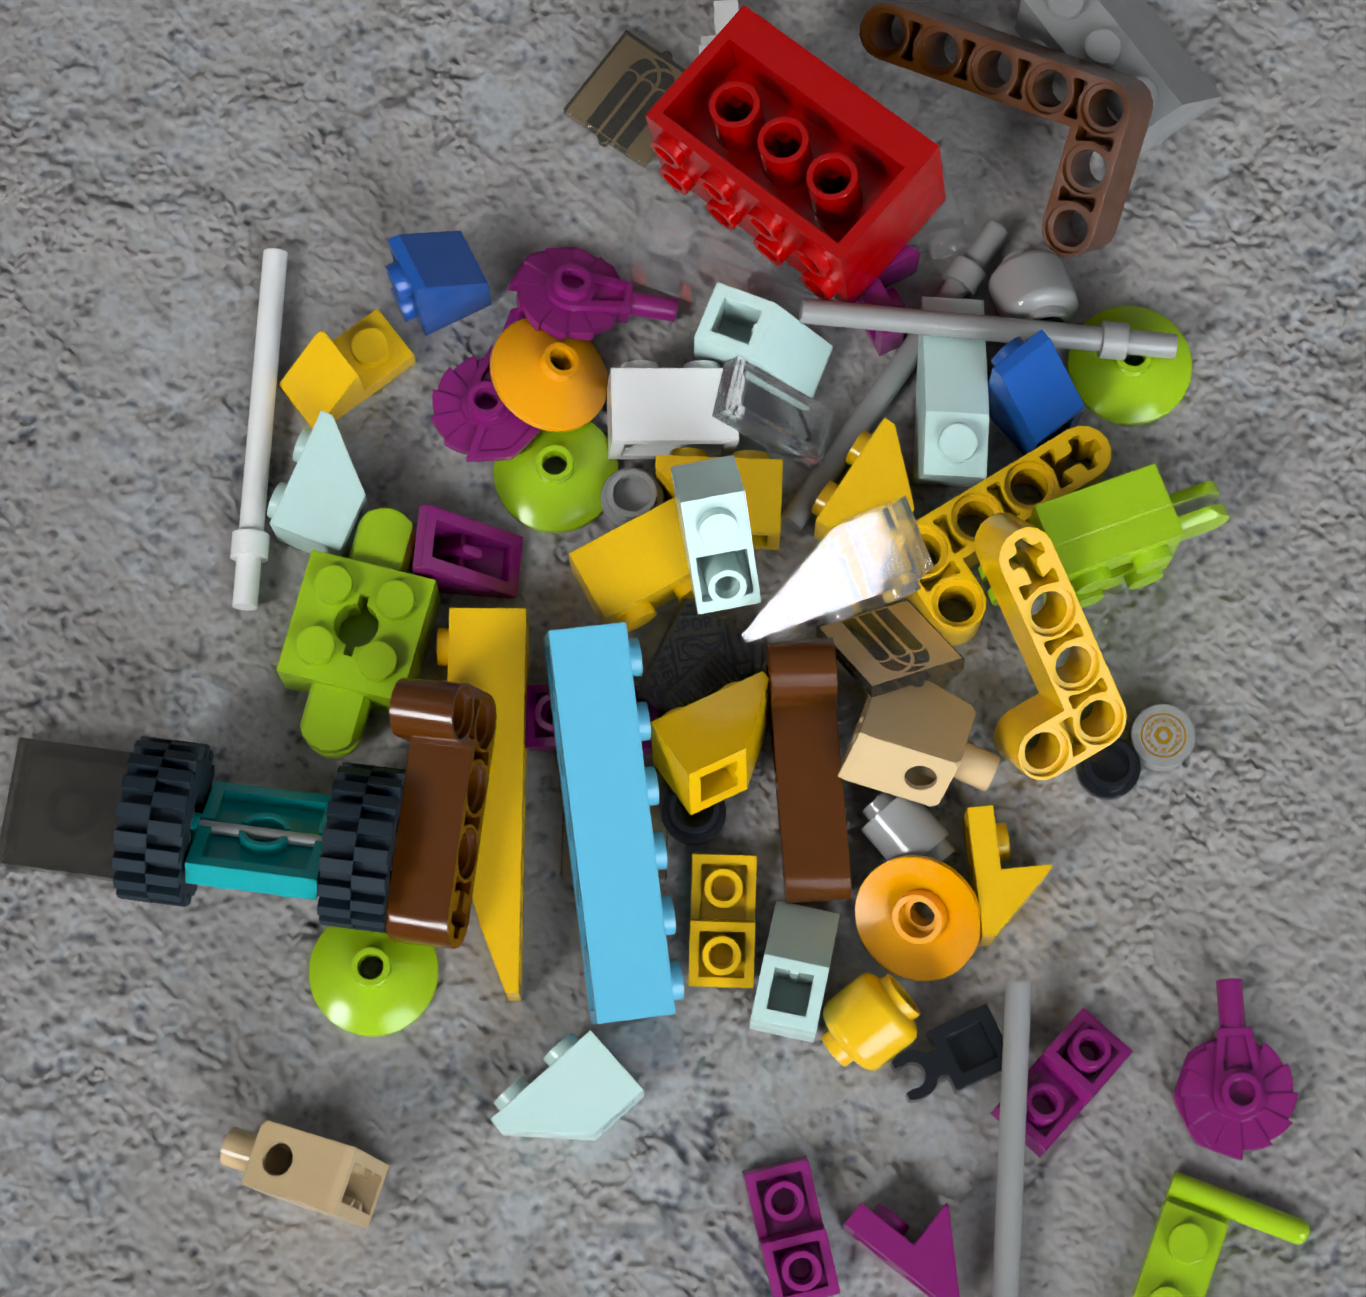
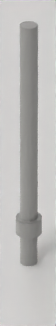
M988 221L965 255L956 256L942 275L944 285L935 297L972 298L986 279L984 269L1008 237V232L998 223ZM908 334L781 514V519L787 525L798 531L802 530L813 514L811 509L823 488L830 480L835 482L848 463L845 462L846 456L863 430L870 433L917 366L919 334Z
M802 298L799 321L804 324L1009 343L1018 336L1026 342L1042 329L1051 339L1055 348L1096 351L1097 357L1103 359L1125 360L1126 355L1174 359L1178 345L1177 334L1129 329V324L1124 322L1102 320L1099 326L810 298Z
M1005 980L992 1297H1019L1032 982Z

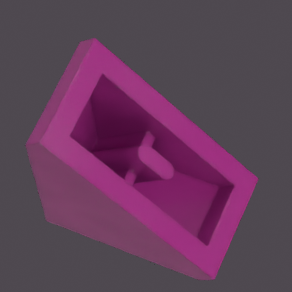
M429 504L421 505L419 507L412 568L415 575L436 580L439 593L504 599L516 598L523 537Z

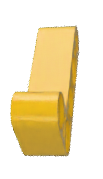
M1076 426L1067 429L908 525L899 533L891 558V573L894 581L908 602L949 645L958 646L970 641L977 634L986 610L984 591L969 569L979 563L974 547L975 537L966 535L959 528L957 521L967 515H976L986 520L988 517L1002 512L1012 513L1022 520L1029 522L1035 505L1102 482L1111 460V447L1107 438L1099 430L1090 426ZM1070 454L1077 461L1084 460L1085 458L1091 461L1088 470L1083 464L1079 463L1064 471ZM1063 472L1062 478L1059 483L1056 476ZM1021 483L1030 484L1040 491L1043 500L1034 505H1025L1013 497L1011 488ZM914 547H923L935 555L938 563L926 570L916 569L906 561L904 553ZM948 599H959L969 606L972 616L963 622H952L940 613L938 605Z
M1000 512L988 517L981 523L975 535L974 547L978 560L1039 693L1010 709L1000 717L995 726L993 739L995 748L1000 755L1024 774L1035 780H1048L1065 772L1116 741L1125 728L1127 714L1122 698L1053 542L1045 532L1012 513ZM1015 555L1017 561L1026 567L1023 568L1019 564L1010 560V558H1012ZM1046 592V600L1042 609L1031 615L1033 602L1040 594ZM1070 647V655L1067 661L1061 667L1055 668L1056 660L1060 653ZM1094 701L1093 710L1090 715L1080 721L1083 709L1090 702ZM1040 733L1037 745L1030 752L1025 753L1029 739L1035 734Z

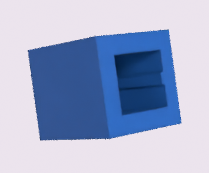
M461 230L398 234L387 240L393 262L385 265L384 268L393 286L390 288L391 293L405 321L408 322L416 318L425 336L492 305L488 282Z
M1042 329L1026 342L1020 336L1014 338L997 352L991 361L994 367L991 375L988 377L989 417L1023 455L1028 454L1067 429L1078 426L1085 405L1051 339Z

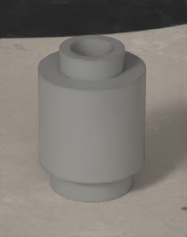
M883 792L862 811L869 822L861 829V832L887 861L898 856L922 855L943 862L955 851L952 845L945 839L950 833L923 804Z

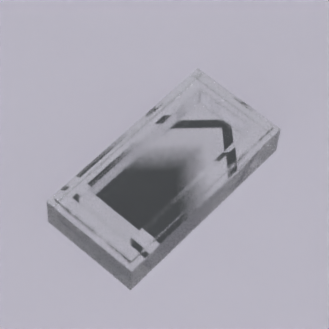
M736 356L724 362L712 417L809 471L821 466L823 463L834 411L742 357Z

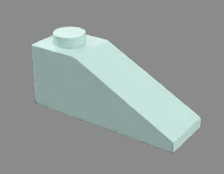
M922 296L920 298V309L984 315V300ZM918 335L912 484L973 487L987 478L989 398L986 341Z

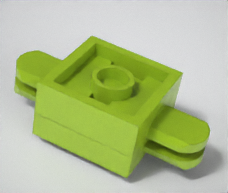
M1156 463L1035 505L1028 523L1045 532L1051 539L1080 606L1085 608L1102 600L1105 597L1103 591L1126 583L1129 590H1134L1161 579L1164 576L1162 570L1166 569L1169 562L1173 559V555L1181 541L1219 528L1230 519V516L1224 504L1207 506L1220 496L1215 481H1206L1168 494ZM1015 555L1012 558H1010V560L1019 564L1023 568L1026 567L1017 561ZM980 565L978 567L980 576L983 582H988V579L983 571V568ZM990 587L987 591L992 605L999 606ZM1044 592L1043 596L1046 600V592Z
M378 508L368 511L362 517L357 527L349 558L311 550L276 669L287 689L309 694L300 722V728L306 743L315 753L325 758L340 759L353 754L362 740L370 709L389 714L391 695L396 682L400 678H420L442 599L436 580L410 574L414 559L416 535L412 522L403 513L392 508Z

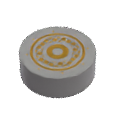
M1157 704L1144 709L1136 717L1130 728L1128 740L1129 744L1133 746L1138 754L1141 765L1154 771H1169L1177 768L1187 759L1193 750L1196 735L1194 725L1185 712L1172 705Z

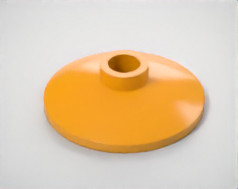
M527 318L507 327L498 337L492 348L490 375L493 386L504 405L523 422L549 432H568L588 424L602 409L607 398L608 375L600 353L590 340H576L565 337V341L559 340L541 328L536 331ZM551 360L557 363L562 368V370L557 369L552 364Z
M922 855L898 856L885 861L875 868L859 889L855 903V922L860 939L869 954L882 967L895 975L915 981L939 980L960 970L976 951L981 938L979 902L968 882L946 863ZM916 902H923L928 905L934 912V918H923L917 912Z

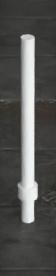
M268 248L263 251L239 529L232 532L230 558L236 561L232 607L246 611L258 608L261 564L268 561L270 535L264 532L288 258V253L278 248Z

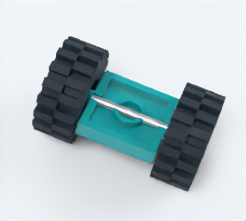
M141 736L140 740L136 741L134 753H130L127 761V775H123L121 783L122 797L121 801L117 803L115 815L118 816L117 828L113 832L112 844H115V852L112 856V869L115 870L113 886L117 888L116 895L118 898L186 907L191 903L192 896H195L197 885L273 894L287 898L296 897L317 900L319 896L317 915H319L318 921L320 924L387 934L386 908L406 770L342 762V766H339L337 770V779H334L332 796L214 781L212 786L215 777V765H212L214 756L209 744Z

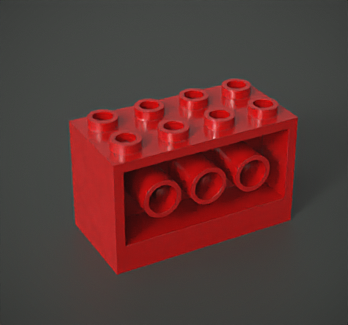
M745 5L740 8L645 114L653 139L650 145L658 155L661 165L659 173L662 178L677 192L687 195L691 190L707 202L705 205L707 211L725 228L734 230L739 226L755 238L753 240L754 246L770 262L777 266L787 262L802 274L800 278L804 285L821 300L835 298L841 302L856 303L946 200L939 145Z

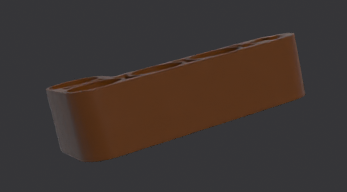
M831 637L768 642L766 673L770 683V725L786 904L851 899V872L843 779L837 777L841 768L836 711L838 686L834 640Z
M400 678L396 682L391 695L390 725L397 737L410 742L386 908V931L389 939L393 942L456 949L461 946L465 939L470 918L496 731V705L494 698L489 693L468 683Z

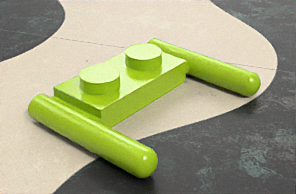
M1174 1171L1130 1297H1205L1229 1227V1219L1296 1245L1303 1244L1308 1239L1310 1225L1305 1219Z

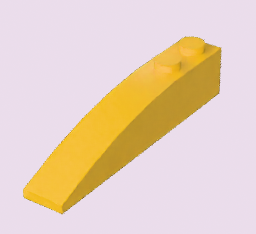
M449 608V628H438L437 665L448 666L447 681L468 683L489 693L494 698L497 713L472 898L481 930L509 1001L522 1002L527 748L525 747L527 685H529L530 623L526 608Z

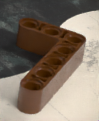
M916 2L879 4L873 6L864 14L860 23L859 35L863 47L873 57L1069 126V133L1043 218L1042 233L1044 241L1052 251L1060 256L1067 257L1104 248L1112 241L1117 231L1152 115L1153 99L1151 91L1144 82L1133 76ZM895 17H898L903 26V38L900 44L896 43L891 32ZM948 35L952 36L957 46V56L953 63L947 59L944 51V44ZM1003 53L1009 58L1012 66L1011 76L1007 83L1003 81L998 72V60ZM1057 72L1063 75L1067 83V95L1063 102L1056 98L1052 89L1053 78ZM1112 91L1118 93L1124 105L1123 115L1118 122L1111 117L1107 108L1108 98ZM1094 151L1100 154L1106 167L1105 175L1101 182L1095 179L1089 166L1090 158ZM1076 211L1083 215L1088 226L1084 241L1078 238L1073 231L1072 219Z

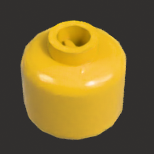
M862 973L825 1003L822 1016L828 1031L821 1036V1040L842 1066L846 1067L854 1061L866 1070L876 1071L881 1069L916 1039L917 1025L914 1019L921 1012L907 991L890 974L887 973L880 978L872 973Z

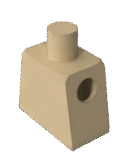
M893 660L884 662L882 665L892 671H900L906 668ZM912 673L871 687L864 701L837 777L931 807L940 803L953 778L986 792L996 773L1001 756L967 742L976 715L972 705L922 676Z
M264 1120L258 1134L233 1127L223 1142L220 1154L222 1165L244 1172L242 1177L243 1185L273 1198L366 1229L369 1227L389 1169L388 1164L356 1147L269 1120Z

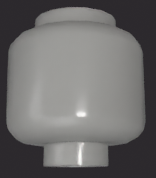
M1022 248L1011 252L992 273L988 284V289L999 317L1070 324L1079 305L1064 261L1051 251Z

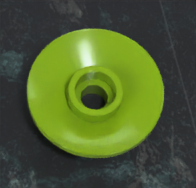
M1139 306L1109 308L1087 320L1083 325L1099 326L1101 321L1104 320L1128 323L1131 330L1177 334L1178 345L1174 359L1143 356L1144 362L1138 366H1130L1124 360L1098 358L1096 351L1070 349L1067 362L1068 374L1085 407L1096 416L1120 425L1147 424L1171 412L1185 395L1192 375L1190 349L1180 330L1163 315Z
M592 422L568 432L541 430L514 459L494 462V483L502 505L518 522L528 528L544 533H567L589 525L603 513L601 506L602 487L606 480L618 471L617 459H608V438ZM551 457H560L565 460L567 466L560 474H549L543 468L546 460Z
M328 926L320 935L313 948L309 963L311 992L323 1014L341 1029L352 1034L367 1037L393 1034L414 1023L431 1003L439 978L438 958L433 946L398 943L391 941L386 933ZM368 957H377L383 962L382 973L375 979L363 978L359 971L361 963Z

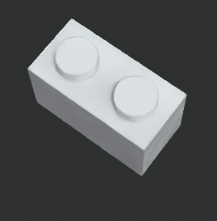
M634 360L623 363L621 368H611L607 384L608 459H656V455H669L671 450L685 447L704 450L707 452V457L732 455L736 451L739 442V428L735 427L738 414L737 386L735 394L732 393L737 368H721L718 362L710 360L691 361L684 364L683 368H658V364L653 361ZM731 400L733 401L729 421L726 422L725 419Z

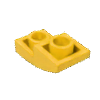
M692 852L688 986L754 988L757 854Z

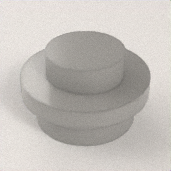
M624 468L613 473L606 480L601 491L603 513L617 527L663 504L664 500L663 490L658 480L651 473L640 468Z

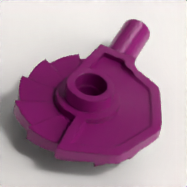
M552 247L529 254L513 276L508 288L510 291L517 292L516 303L518 312H524L527 320L536 331L541 328L549 335L565 341V337L576 340H593L594 335L613 328L615 322L627 323L629 315L674 322L678 308L677 297L633 291V283L621 280L615 268L601 256L597 258L577 247Z
M511 308L502 332L516 321L525 319L524 312H518L517 308ZM491 345L484 358L477 360L475 355L460 363L454 370L449 367L441 378L438 390L433 389L432 392L434 415H431V422L437 432L444 438V445L456 452L466 454V462H498L514 459L541 432V429L535 428L516 417L499 398L490 375V355L494 345Z
M1228 978L1216 980L1219 1028L1214 1031V1039L1193 1048L1187 1053L1174 1088L1172 1099L1190 1138L1196 1145L1242 1161L1243 1150L1254 1151L1272 1146L1270 1141L1289 1128L1293 1122L1288 1119L1295 1108L1298 1092H1293V1077L1289 1064L1283 1065L1279 1056L1267 1043L1263 1042L1262 1045L1256 1043L1252 1028L1246 1027L1242 979Z

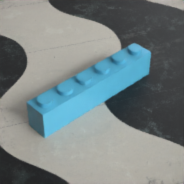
M626 622L549 630L543 637V646L591 1025L676 1014L674 1001L684 999V983L680 962L678 960L669 961L666 935L675 934L676 922L672 898L670 895L661 896L658 870L667 869V850L663 831L652 830L650 805L659 804V788L655 767H644L641 741L650 740L651 726L646 701L636 702L633 677L642 676L643 672L639 639L637 637L628 638Z

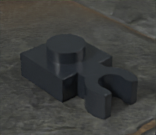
M986 1003L927 1031L926 1036L932 1046V1051L928 1053L918 1050L904 1051L897 1055L890 1064L893 1072L901 1070L905 1066L913 1065L918 1067L924 1075L923 1084L906 1093L905 1097L908 1103H917L925 1100L935 1089L938 1080L947 1077L956 1094L1002 1071L1003 1036Z

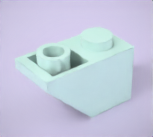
M719 282L716 283L694 337V361L710 360L718 362L721 368H737L739 373L738 379L745 381L747 377L763 388L811 405L833 349L831 344L806 325L800 323L798 319L778 304Z
M321 411L314 427L306 426L300 433L293 451V461L297 462L288 484L280 482L275 488L268 505L267 516L272 518L270 525L278 541L310 554L313 549L349 558L358 524L362 517L371 509L333 415Z
M734 455L671 466L679 524L698 615L762 603L746 494Z
M776 900L749 1029L814 1042L840 914L796 904H786V902Z
M591 1030L580 1040L571 1033L547 1053L543 1060L549 1067L533 1082L529 1084L522 1077L509 1086L495 1100L494 1105L500 1111L490 1120L503 1136L596 1141L644 1098V1090Z

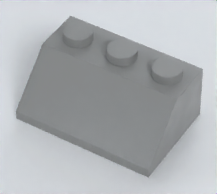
M1021 0L1015 30L1022 39L1133 76L1145 83L1151 91L1153 110L1140 155L1221 101L1222 96L1145 0ZM1057 72L1053 79L1067 95L1066 80L1061 73ZM1112 91L1108 98L1107 108L1111 117L1118 122L1123 115L1124 105L1118 93Z

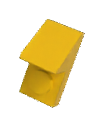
M377 308L334 340H331L323 329L318 332L281 380L279 387L308 425L313 428L321 411L333 415L335 421H337L413 366L416 360L412 351Z
M993 805L968 807L962 819L970 886L980 905L981 938L978 946H988L994 942L1044 881L1053 865L1049 864L1001 869L1000 862L1010 861V843L1006 823H995Z

